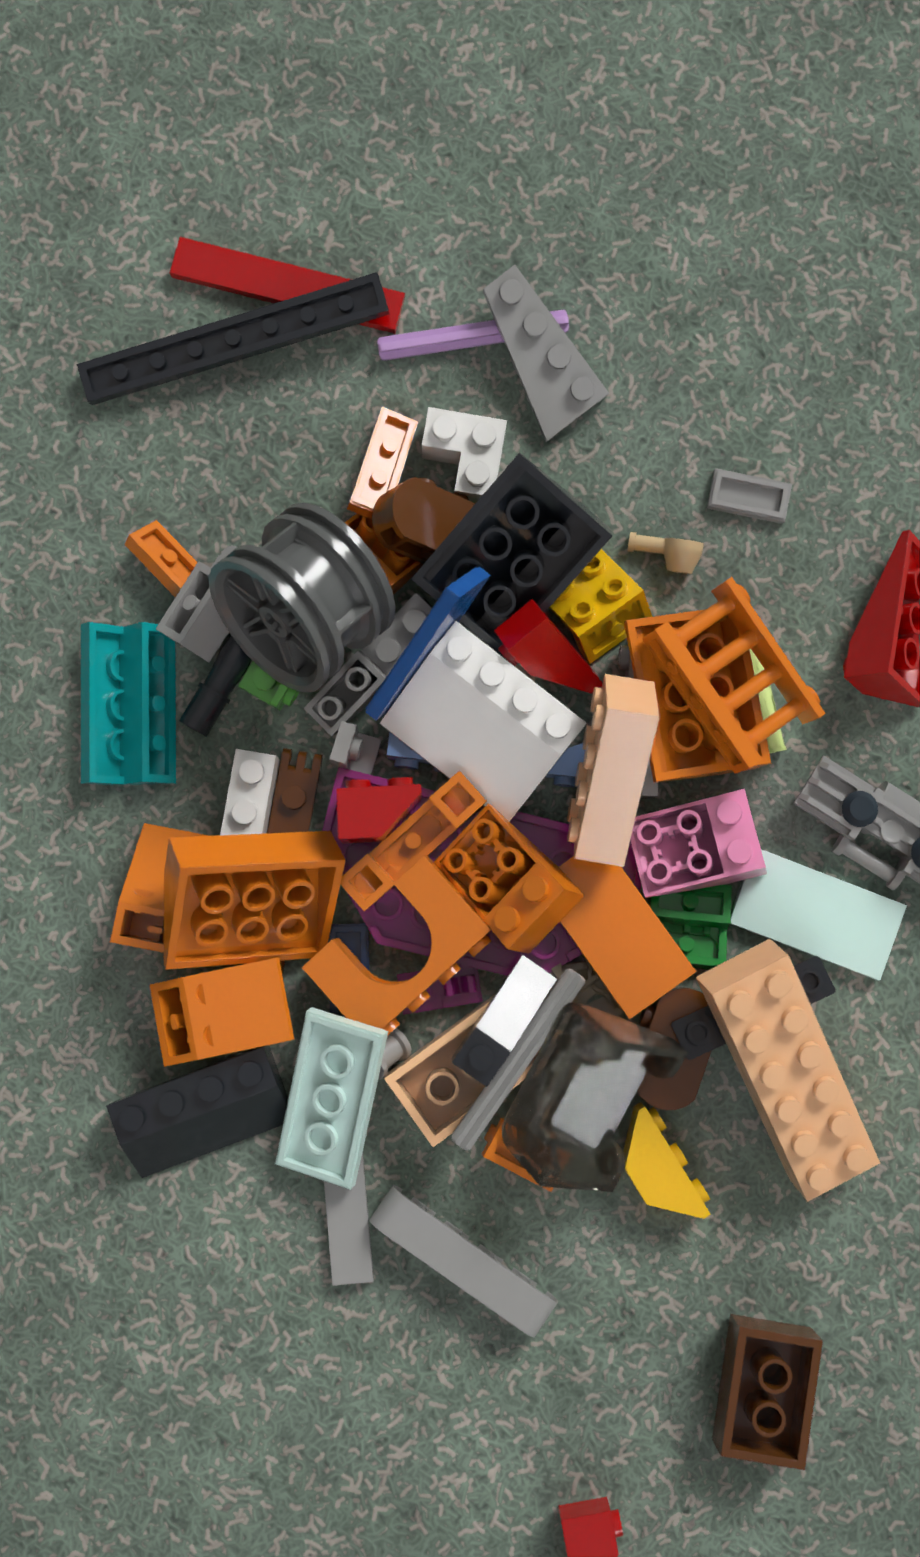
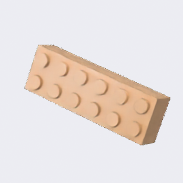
M768 939L697 976L696 979L780 1161L790 1181L808 1202L880 1164L789 955L771 939Z

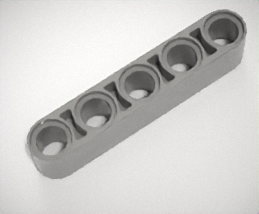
M392 1185L369 1219L371 1224L516 1328L535 1338L559 1301L550 1292L547 1291L544 1294L535 1288L537 1283L516 1268H513L511 1271L501 1264L503 1259L480 1244L477 1247L468 1240L470 1236L447 1220L443 1223L434 1217L436 1212L415 1197L410 1200L401 1193L402 1188Z

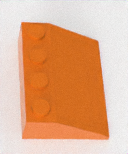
M704 610L624 621L634 679L655 683L659 721L649 759L653 782L734 773L642 640L643 637L667 621L672 628L678 629ZM726 615L687 642V650L696 662L702 663L741 636L729 616ZM750 649L711 676L710 683L719 696L726 697L755 676ZM758 694L734 711L733 717L742 730L747 732L763 721ZM767 739L758 744L757 752L763 760L748 770L771 763Z
M312 831L170 837L164 869L165 970L245 964L278 957L280 961L314 957L328 944L346 860L332 832Z

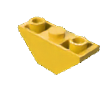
M641 1102L633 1106L621 1164L640 1196L649 1206L702 1219L710 1216L711 1214L704 1204L710 1200V1197L698 1178L690 1181L682 1167L689 1163L676 1142L670 1146L668 1145L661 1133L667 1127L654 1107L647 1110Z

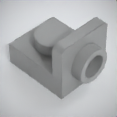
M341 721L329 758L332 767L336 769L341 767L372 775L381 740L359 733L355 724Z

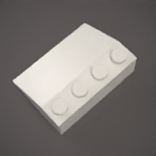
M455 621L427 656L381 720L380 725L449 779L460 770L487 800L483 806L491 804L510 822L582 731L586 722L464 626Z

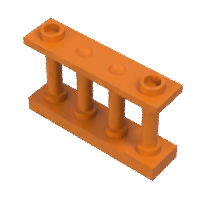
M731 577L711 591L718 600L715 604L678 629L672 628L667 621L643 637L642 640L734 774L752 768L763 760L757 752L758 744L791 720L798 717L802 724H806L821 718L826 713L820 706L818 694L804 683L750 604L751 600L748 592ZM728 615L741 636L702 663L696 662L687 650V642ZM751 649L764 667V670L726 697L719 696L710 683L711 676ZM774 683L788 703L748 732L742 730L733 717L734 711Z

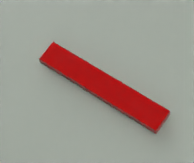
M179 237L170 269V275L174 279L270 303H278L352 280L184 237ZM382 287L390 315L358 325L396 334L405 301V293Z

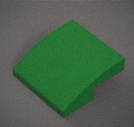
M719 885L649 897L648 905L695 969L710 970L726 962L727 928L731 924L732 885Z

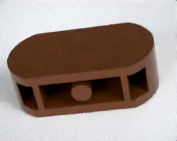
M414 477L386 491L378 498L372 513L373 528L383 547L424 564L475 503L469 501V498L463 494L451 493L437 487L436 483L430 479Z
M675 987L641 1012L638 1026L644 1029L639 1043L634 1041L631 1043L625 1065L631 1066L628 1074L636 1093L648 1104L658 1109H681L696 1099L711 1051L692 1060H687L671 1028V1023L708 1006L704 994L700 991L686 987Z

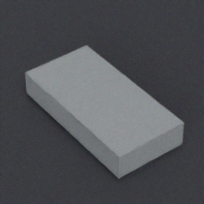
M715 468L707 509L783 524L786 520L792 484Z

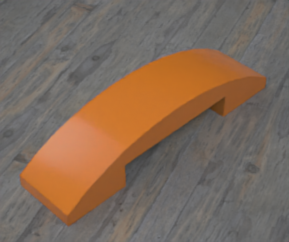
M459 770L430 796L426 803L376 848L367 853L342 876L340 885L362 910L366 911L395 886L393 883L420 858L429 856L477 812L487 800Z

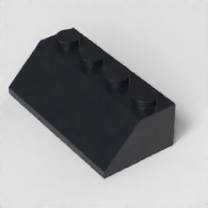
M267 1045L248 1050L120 1098L106 1105L121 1148L141 1178L282 1126L288 1096L270 1046Z

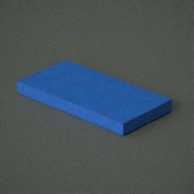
M480 566L478 568L475 567L445 588L365 708L367 709L365 712L377 721L389 711L430 652L455 621L459 623L491 576Z

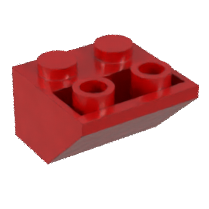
M411 777L387 779L388 786H372L371 781L367 779L345 781L346 788H336L338 839L342 844L382 842L421 801V784H413Z

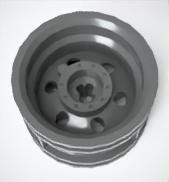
M302 502L289 506L264 527L262 547L249 544L238 546L226 558L221 559L211 568L208 578L214 606L233 639L264 672L286 687L299 692H313L326 683L327 679L340 671L344 663V647L363 649L376 640L378 635L385 632L395 618L393 592L387 576L375 555L346 523L331 512L313 504Z

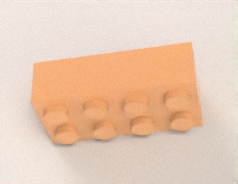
M605 674L602 688L595 687L591 701V712H593L592 726L587 725L584 733V762L578 763L575 777V786H577L576 799L571 798L569 803L567 822H570L567 841L574 843V859L624 867L659 721V710L654 682Z
M493 996L389 1071L384 1078L432 1147H435L455 1131L485 1087L451 1062V1057ZM555 1029L549 1034L513 1088L568 1048Z

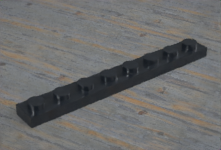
M378 272L76 365L89 404L95 405L390 315Z

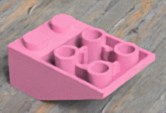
M745 789L636 816L630 840L645 898L725 885L767 874Z

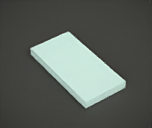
M761 849L767 874L742 880L731 910V924L880 981L907 905Z
M313 1007L306 1011L275 1162L276 1165L350 1190L356 1185L388 1036L387 1030Z

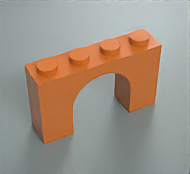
M429 856L420 858L393 883L422 915L431 933L432 945L430 956L426 965L415 977L404 981H388L375 976L359 961L340 938L332 939L302 967L346 1018L387 1030L388 1035L400 1025L396 1017L408 1007L413 1013L431 997L426 990L436 980H439L444 985L461 969L456 963L467 952L474 958L492 941L487 936L491 929Z

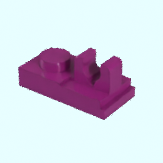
M458 964L461 969L444 985L439 980H436L426 990L431 997L413 1013L482 1002L478 969ZM421 970L397 974L398 981L408 980L415 977ZM407 1007L403 1011V1015L412 1014V1012Z

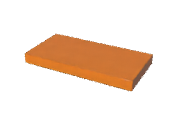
M574 856L559 866L584 895L560 923L628 1019L637 1015L697 972L621 866L574 859Z

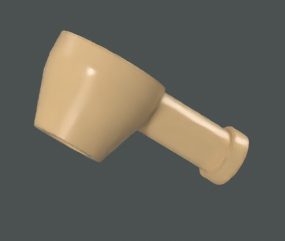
M630 532L628 552L636 550L664 554L667 571L683 574L693 573L701 558L704 543L697 541L637 535L636 532Z

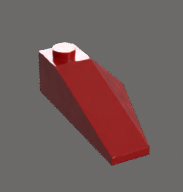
M910 530L902 531L851 637L848 654L843 663L844 678L864 695L920 707V540Z

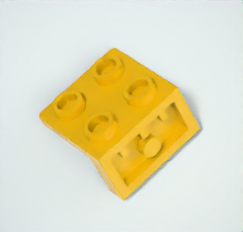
M602 549L549 607L572 632L580 653L589 664L627 638L624 621L652 617L644 590Z

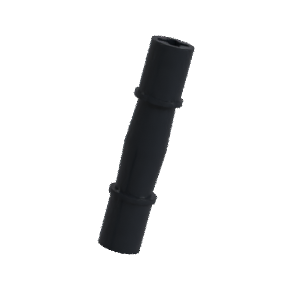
M230 636L217 656L204 683L199 682L197 685L199 688L179 719L181 723L205 737L208 736L225 705L230 703L229 695L252 661L232 636Z

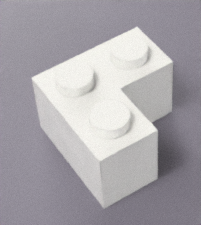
M428 407L422 440V459L459 465L454 493L463 494L469 498V501L476 503L498 477L507 420Z

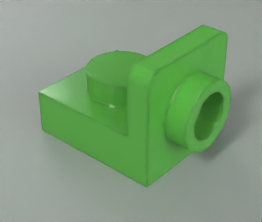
M252 661L238 685L239 688L281 711L284 704L290 707L300 693L273 679L254 661Z

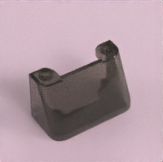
M576 1002L564 1005L505 1116L502 1125V1138L505 1146L540 1187L613 1192L625 1168L623 1150L612 1138L646 1073L648 1072L659 1079L673 1077L682 1065L688 1051L676 1040L590 1005Z

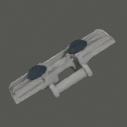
M822 756L793 804L840 833L831 852L838 856L843 854L886 881L885 886L891 890H895L906 875L920 884V802L887 781L882 782L879 788H875L826 756ZM859 833L871 834L893 848L891 852L897 855L900 860L894 868L851 840H855Z

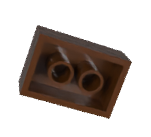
M730 1314L712 1440L720 1456L805 1470L823 1340L811 1327Z

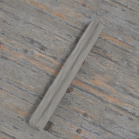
M568 968L563 972L489 1085L485 1086L453 1132L451 1140L460 1148L466 1151L472 1148L584 985L585 979L573 969Z

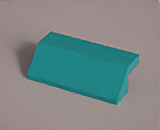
M95 622L81 624V784H176L175 641L156 630L158 624L139 622L124 627Z

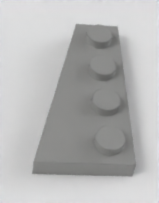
M513 265L483 289V294L501 338L506 344L511 356V362L521 380L527 395L526 398L538 421L543 438L547 442L605 398L609 392L517 266Z

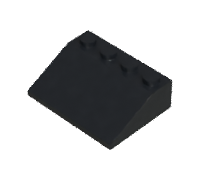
M518 453L411 579L437 601L446 587L475 567L478 568L480 566L491 576L460 621L503 657L498 650L503 643L494 630L531 599L545 613L613 535L611 529L579 500L521 453Z

